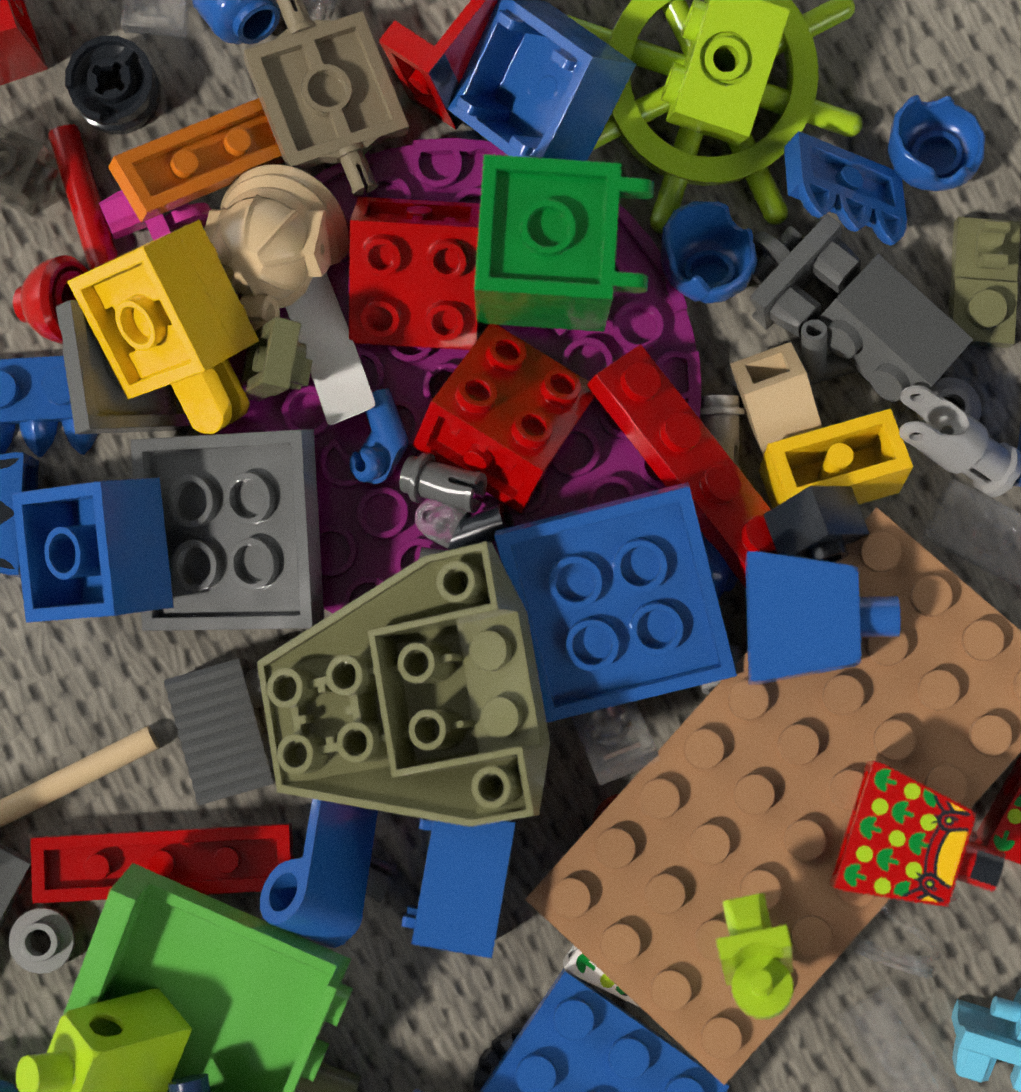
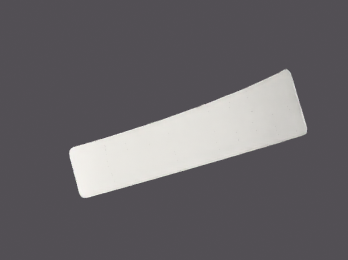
M327 273L323 277H313L306 293L291 306H287L286 309L291 321L302 323L298 340L307 345L306 358L313 360L310 373L326 421L329 425H333L372 409L375 406V401L354 342L349 340V329Z

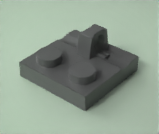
M69 300L56 306L58 324L63 338L62 350L75 434L180 431L192 427L171 384L127 399L77 300Z

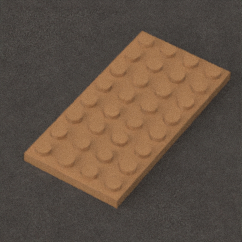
M877 507L865 519L870 534L854 543L846 545L849 555L836 563L858 567L859 597H899V637H861V663L855 667L760 685H749L747 651L735 664L737 676L721 680L525 899L723 1085L730 1080L891 899L847 892L834 888L829 884L867 761L883 763L971 809L1021 752V630ZM764 893L772 928L787 925L792 949L793 973H790L793 980V997L790 1005L781 1015L771 1019H756L746 1015L735 1002L732 995V985L726 986L716 942L717 938L730 936L723 901Z

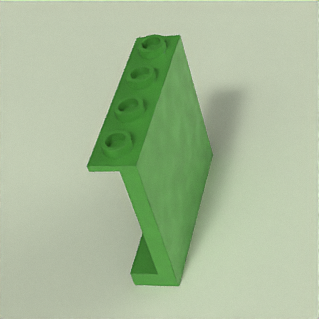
M132 863L110 889L64 1014L71 1009L159 988L192 1028L171 1081L189 1075L206 1073L209 1076L211 1092H296L302 1077L312 1082L314 1081L330 1045L318 1039L324 1023L327 1022L337 1027L353 988L343 984L342 981L351 958L271 925L260 918Z

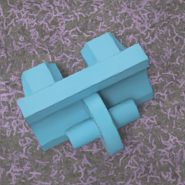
M1021 988L1018 990L1013 1001L994 996L990 1009L957 999L951 1016L956 1034L952 1055L955 1072L961 1077L982 1083L989 1080L996 1060L1014 1064L1010 1075L1013 1089L1021 1092Z

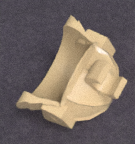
M278 164L258 166L236 178L227 189L220 209H211L209 211L204 229L217 251L218 258L234 291L242 296L240 302L247 312L249 321H252L251 325L254 331L274 317L280 318L279 308L291 306L306 293L312 278L323 277L331 265L341 262L347 255L350 247L347 222L333 194L312 175L291 166Z

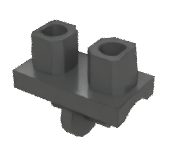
M826 214L804 239L791 226L778 239L766 232H759L753 238L756 255L759 259L757 260L756 271L751 279L761 285L750 296V301L756 308L752 318L766 330L775 322L785 330L801 337L803 324L809 320H817L821 314V304L804 291L810 282L817 276L839 294L856 278L861 271V260L842 241V225L829 214Z

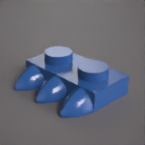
M800 131L784 146L788 196L801 200L802 205L810 215L820 218L830 211L837 214L845 228L853 232L859 231L866 225L873 229L881 242L889 246L894 245L904 236L907 229V216L903 182L894 169Z
M64 356L0 359V454H4L10 446L14 436L15 424H19L21 435L28 448L37 457H42L54 441L58 422H62L63 430L69 443L80 455H85L95 442L98 434H75Z

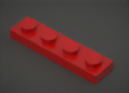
M640 344L597 373L588 382L587 387L666 487L689 483L701 532L719 551L728 567L746 588L745 559L747 552L758 551L777 554L763 514L771 509Z
M292 823L30 838L32 904L107 900L110 889L132 863L203 894L261 892L270 873L279 864L294 859Z

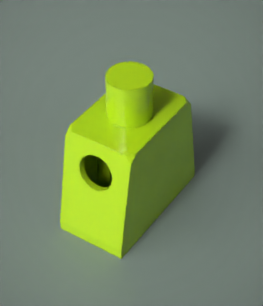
M159 988L68 1010L60 1017L47 1053L23 1056L18 1062L16 1069L17 1088L19 1092H167L169 1088L168 1083L173 1078L192 1028Z

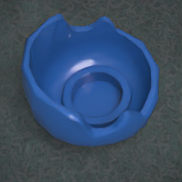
M919 95L910 97L894 116L890 129L888 155L895 173L910 186L927 191L950 190L966 184L975 175L984 160L986 136L975 115L955 104L950 96H945L937 101L923 102Z
M693 201L674 210L663 227L660 254L663 273L676 290L695 302L701 301L708 304L726 301L745 290L756 271L757 256L755 244L753 243V232L750 228H740L732 220L729 207L726 204L708 201Z

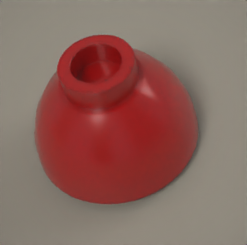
M68 255L53 257L37 265L27 276L23 285L17 288L13 295V309L17 318L23 323H28L43 338L63 344L56 306L69 300H76L67 281L88 272V269L78 259Z

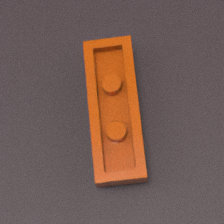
M257 98L115 155L108 168L142 223L227 187L241 174L252 168L262 165L281 164L284 160L260 99Z

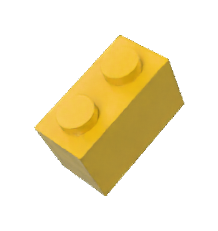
M890 408L767 444L759 472L772 508H775L809 486L852 487L858 505L900 493L913 469V464L905 443L899 435V428Z

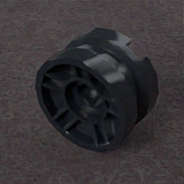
M99 36L84 42L72 54L65 69V87L69 92L73 105L93 128L107 134H129L143 128L154 117L161 102V84L147 55L134 42L120 36ZM110 78H121L125 86L122 91L114 88L104 92V85Z

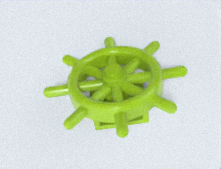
M631 0L622 12L613 30L567 15L633 61L636 66L668 76L664 86L634 100L631 80L629 78L593 149L595 150L619 137L626 148L640 162L664 176L650 217V225L655 232L662 234L663 227L673 211L680 208L687 184L715 186L745 179L768 223L779 225L787 219L788 208L767 166L784 154V146L798 131H803L806 123L845 137L856 136L860 133L863 126L862 119L857 113L816 99L818 58L813 37L851 18L855 11L853 0H829L804 14L800 12L792 0H704V2L693 0L691 7H689L686 0ZM661 10L683 54L638 39L644 26ZM782 53L787 70L786 89L767 83L774 59ZM759 107L778 113L779 116L773 126L756 143L751 130ZM668 112L665 122L680 126L674 146L661 139L648 126L647 122ZM703 134L727 142L733 154L719 157L698 156L697 153Z

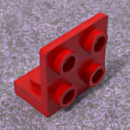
M358 197L350 219L349 340H353L356 344L470 350L477 341L478 328L474 285L480 203Z
M489 324L432 399L412 446L423 453H432L435 455L437 462L485 473L487 477L486 492L519 513H522L535 493L551 461L595 396L587 387L588 380L499 325Z

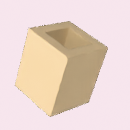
M791 342L730 363L750 428L763 457L769 443L822 428L807 372Z

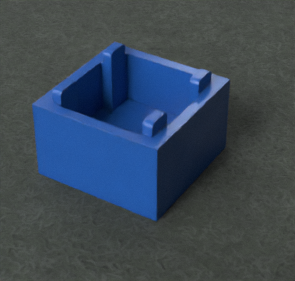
M498 0L449 104L448 110L508 156L587 161L636 64L546 1Z
M420 818L419 829L431 831L418 906L408 905L407 913L403 915L402 927L414 929L411 944L492 958L516 819L468 827Z

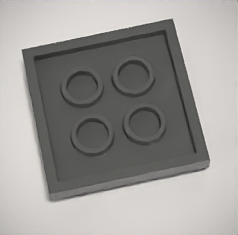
M314 429L130 439L133 479L160 477L174 608L141 612L142 631L309 629L324 620Z

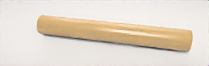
M146 726L0 799V828L159 749V743L152 729Z

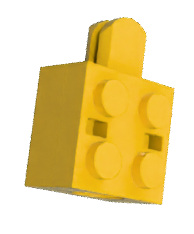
M200 220L192 222L67 281L127 399L171 384L192 428L203 434H215L247 413L250 406L249 400L228 358L255 344L259 339Z

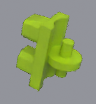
M764 893L723 901L730 936L717 938L716 942L726 986L732 985V995L735 1002L746 1015L756 1019H771L781 1015L788 1008L793 997V980L790 973H793V961L787 925L772 928Z

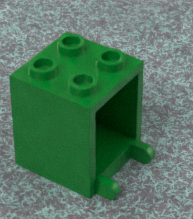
M484 154L474 285L477 322L482 324L604 332L613 300V292H647L648 276L638 273L615 272L619 198H652L654 182L644 178L621 177V163Z

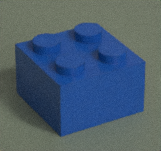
M160 477L97 481L12 493L26 623L117 616L174 608Z

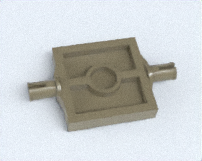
M275 0L278 3L288 29L272 41L245 49L244 62L285 165L305 170L323 163L337 164L340 162L352 188L353 196L363 195L364 188L366 193H370L378 187V183L374 179L365 154L375 145L407 135L409 125L365 15L361 11L336 20L312 21L303 0Z

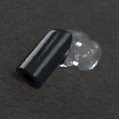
M427 500L420 504L415 513V524L418 530L427 538L450 550L483 542L496 541L494 537L495 531L514 526L512 515L504 504L473 514L465 511V509L443 504L436 500Z

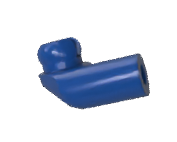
M390 388L372 392L375 406L365 411L371 432L359 452H353L349 460V468L353 477L364 483L378 484L392 476L408 447V436Z

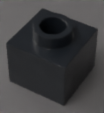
M809 486L763 514L779 555L836 563L849 555L846 545L854 543L870 534L853 489L847 486Z

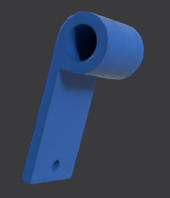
M312 799L303 857L287 860L279 864L270 873L260 895L262 917L271 925L325 947L336 948L345 944L358 931L363 918L378 810Z

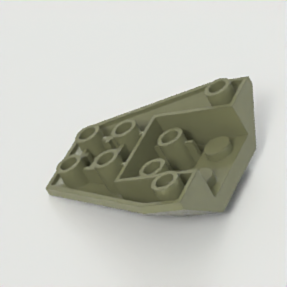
M483 542L422 557L257 661L278 793L468 827L539 815L550 749L549 733L528 614L492 543Z

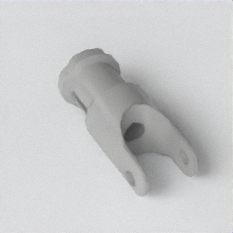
M917 385L902 390L900 394L901 402L915 411L919 421L908 422L900 427L899 435L904 441L948 472L955 474L963 473L973 480V485L977 490L989 497L1001 496L1013 487L1015 481L1021 475V451L1005 442H996L988 436L987 428L982 423L929 388Z

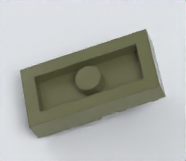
M958 217L954 221L948 317L973 338L969 345L1010 348L1015 344L1021 221Z
M274 317L255 331L259 341L247 347L240 381L249 400L260 402L271 395L276 396L289 388L300 390L301 385L308 386L313 360L306 358L307 345L298 342L302 323Z

